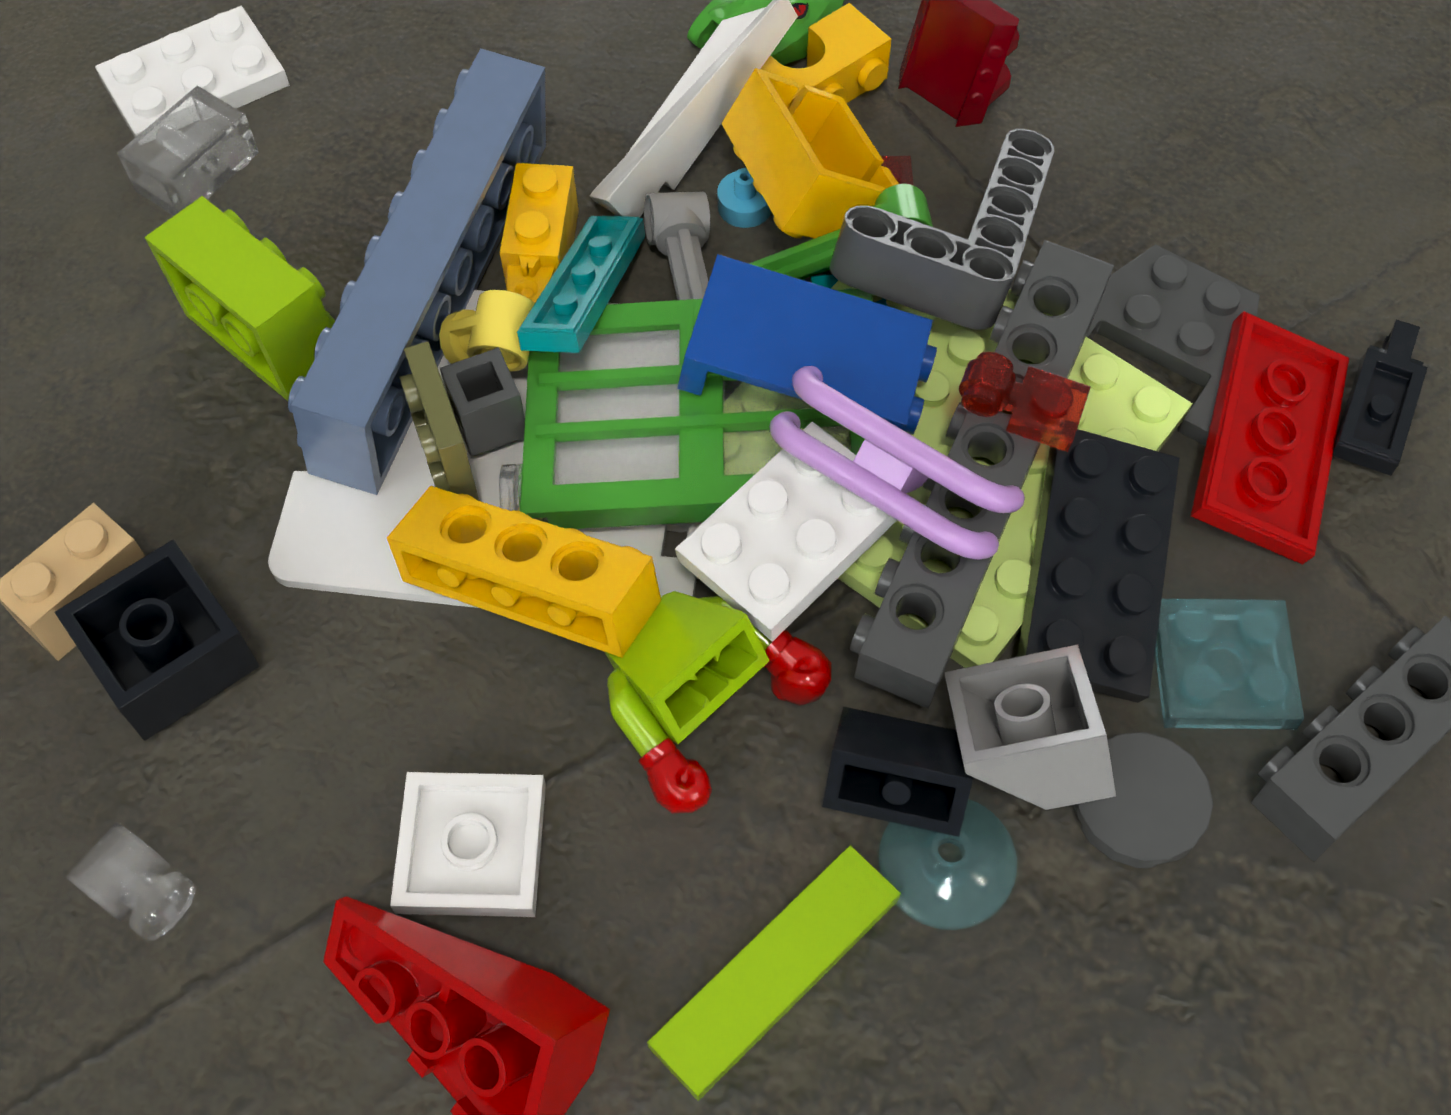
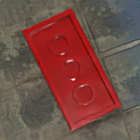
M1245 311L1233 321L1191 517L1302 565L1315 556L1349 357Z

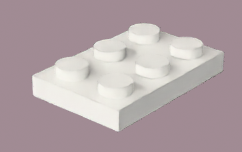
M242 5L219 13L210 19L178 32L168 34L164 38L130 52L120 54L95 66L102 83L141 149L290 86L284 68Z
M813 421L803 430L854 461L856 455ZM782 449L675 548L678 561L732 608L746 613L751 624L773 642L897 520Z

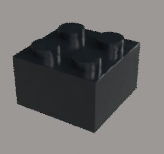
M174 540L169 541L55 611L56 616L118 710L144 741L260 667L238 629Z

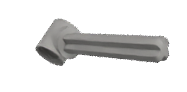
M704 191L647 193L644 202L646 239L649 245H656L661 253L668 256L677 300L703 299L708 285V277L701 248L708 241L710 233V209L706 193Z

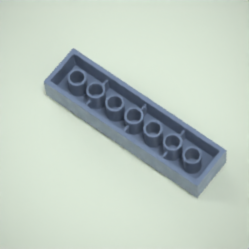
M480 48L470 69L461 70L455 86L454 99L448 109L442 108L439 111L434 124L433 138L427 150L420 149L414 158L410 182L405 191H398L391 201L388 223L381 236L374 235L368 244L364 260L365 266L357 281H349L343 291L340 301V313L332 328L326 327L320 333L315 347V360L306 377L299 376L291 388L288 410L293 413L298 433L297 444L302 448L308 474L371 494H378L413 421L399 378L411 374L404 348L429 341L437 367L439 366L444 355L439 338L441 323L447 315L466 309L503 236L516 163L538 164L546 147L545 67Z

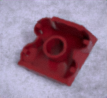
M922 0L901 64L898 89L909 88L956 119L955 127L981 124L988 106L1010 87L1011 74L1005 64V59L1018 47L1020 35L1017 27L1019 18L990 0Z

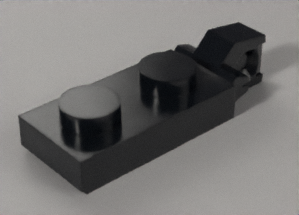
M1396 319L1391 333L1384 340L1382 348L1370 345L1366 350L1353 382L1335 439L1332 456L1390 476L1393 474L1402 457L1428 368L1423 366L1424 362L1411 358L1420 329L1419 326Z

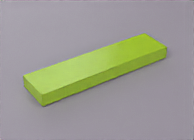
M850 845L647 1042L648 1048L694 1098L699 1101L899 901L901 893Z

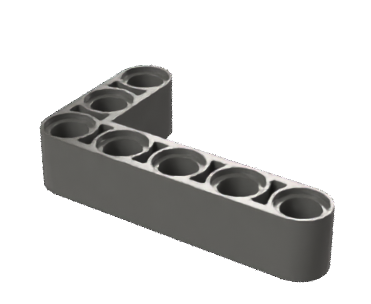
M1014 129L1006 134L968 239L868 205L849 208L845 213L830 262V270L833 276L850 287L966 328L983 330L992 327L1002 309L1016 274L1054 154L1053 144L1044 135L1028 129Z

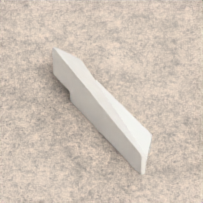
M772 0L765 8L721 21L627 155L590 194V197L595 202L616 216L640 218L644 212V202L647 193H658L663 184L673 190L676 188L721 125L754 69H761L798 17L790 1Z

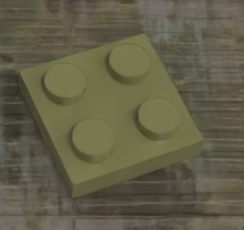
M429 341L404 348L411 374L399 378L421 447L427 459L434 486L456 494H467L480 501L465 445Z

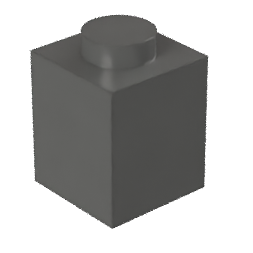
M499 347L440 368L456 422L471 457L524 438L525 416L520 393Z

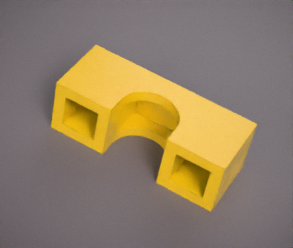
M848 3L808 27L807 68L784 66L770 55L761 67V70L796 81L799 89L787 109H789L804 84L841 96L848 103L864 92L876 89L887 79L892 39L852 4Z

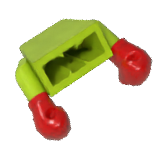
M676 591L667 593L661 597L660 604L623 658L605 652L614 668L607 678L612 717L641 756L638 762L647 771L649 785L656 802L672 814L693 813L707 805L712 793L710 778L706 770L696 760L686 759L673 742L676 744L681 743L760 669L765 667L771 673V690L778 699L800 706L819 700L831 683V662L819 648L800 638H793L787 630H784L772 642L751 624L746 613L732 608L720 596L696 598Z

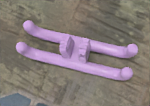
M804 366L794 373L792 377L794 391L804 402L864 438V441L854 461L801 430L799 417L793 412L785 411L776 415L771 420L769 426L772 438L782 449L954 554L980 560L990 558L997 552L999 542L993 533L987 531L978 533L963 528L906 493L917 488L919 489L930 478L979 507L997 513H1013L1023 506L1025 500L1024 493L1019 487L1014 485L1003 486L991 482L825 384L822 372L817 367Z

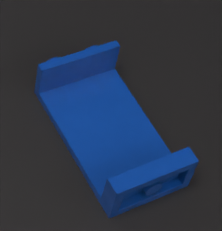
M717 254L684 356L677 389L701 396L708 372H712L802 400L794 391L792 377L800 368L814 366L822 372L825 384L910 435H913L924 405L923 398L914 396L918 381L927 382L937 352V347L927 344L933 320Z

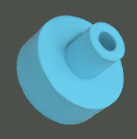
M740 168L725 176L717 189L718 212L720 216L730 225L740 228L758 226L765 222L772 213L763 196L754 188V180L747 168Z

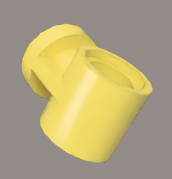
M488 290L481 293L477 301L476 311L464 309L447 315L441 323L439 338L445 358L452 364L499 347L510 372L524 369L528 363L530 351H521L517 331L535 303L521 294L506 290Z

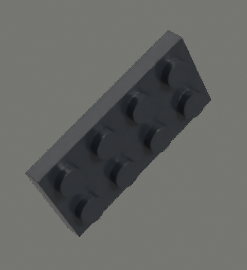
M1060 425L1052 433L1017 657L1078 645L1094 692L1136 703L1149 698L1180 457L1065 425Z

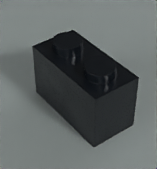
M843 706L832 750L822 807L960 837L973 777L965 773L957 731Z

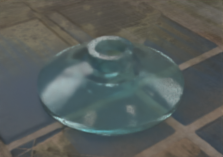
M968 799L960 837L889 822L880 843L879 871L901 893L896 905L909 917L930 927L956 930L969 928L986 921L1004 905L1015 883L1017 857L1013 841L1003 823L986 807ZM945 843H952L960 848L963 858L958 862H947L939 855L938 847Z

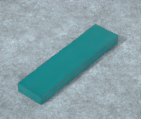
M629 216L589 217L518 329L517 334L521 351L580 353L646 236L643 218Z

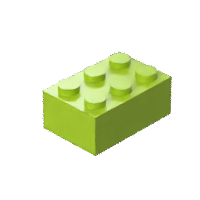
M201 196L144 238L185 315L288 401L295 380L299 376L306 377L315 360V347L320 333L326 327L332 328L335 322L333 317L325 310L321 301L326 297L325 290L308 269L301 267L296 270L288 264L282 252L271 240L263 238L259 241L251 235L245 223L234 211L227 209L222 212Z

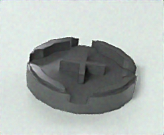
M1146 732L1123 733L1107 739L1116 797L1073 805L1074 811L1076 809L1077 817L1082 823L1081 830L1089 843L1111 860L1135 868H1152L1158 864L1175 862L1187 856L1208 829L1213 808L1209 780L1195 758L1172 740Z

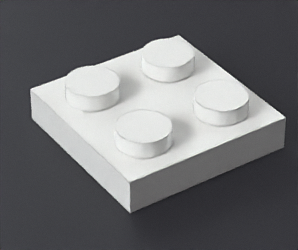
M407 772L390 904L394 913L535 917L546 790L544 776Z

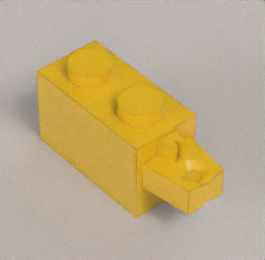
M516 163L500 247V258L507 291L521 294L531 299L534 303L574 242L579 209L573 166Z

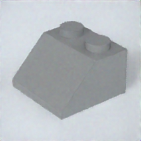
M1078 645L944 672L964 769L967 775L1045 810L1116 797L1107 734Z

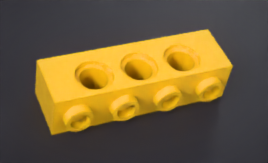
M430 486L387 537L404 582L623 658L661 602L652 556L643 554L641 551L630 546L621 547L587 536L574 528H562L531 518L521 511H509L478 501L470 495L456 494L434 486Z

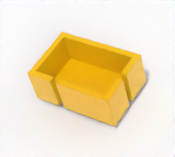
M755 68L721 124L734 145V153L745 164L754 180V188L765 199L774 215L773 221L782 232L794 238L806 236L815 239L841 229L845 213L849 208L860 205L874 206L876 199L885 189L899 184L890 169L881 166L884 160L843 97L804 84L789 109H787L799 89L796 81Z

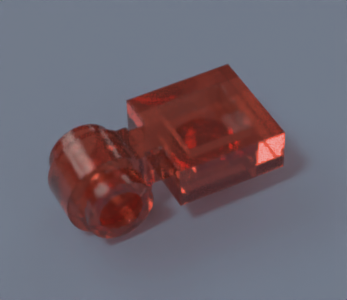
M995 352L980 353L976 359L971 360L967 364L959 385V393L962 396L961 403L966 410L982 417L995 416L999 411L1002 412V410L1012 412L1006 431L1068 452L1074 440L1091 386L1028 366L1023 382H1016L1012 362L1007 357Z

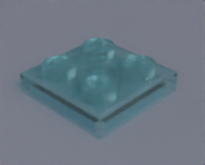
M1161 600L1155 655L1164 728L1296 730L1304 720L1285 600Z

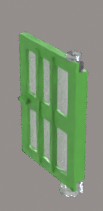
M859 289L837 290L873 301L872 294ZM703 299L607 304L580 353L530 351L523 463L503 464L501 466L499 475L500 508L509 511H521L531 518L562 528L574 529L704 522L782 450L772 438L769 427L771 420L779 413L785 411L795 413L800 419L801 430H804L813 421L855 455H857L864 438L814 409L803 400L712 372H708L701 396L677 389L684 356Z

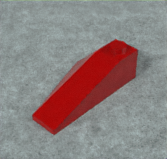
M345 896L336 900L323 962L376 1024L389 1022L413 1051L407 1061L421 1078L433 1073L456 1100L455 1105L450 1110L453 1115H565L594 1072L610 1008L553 973Z

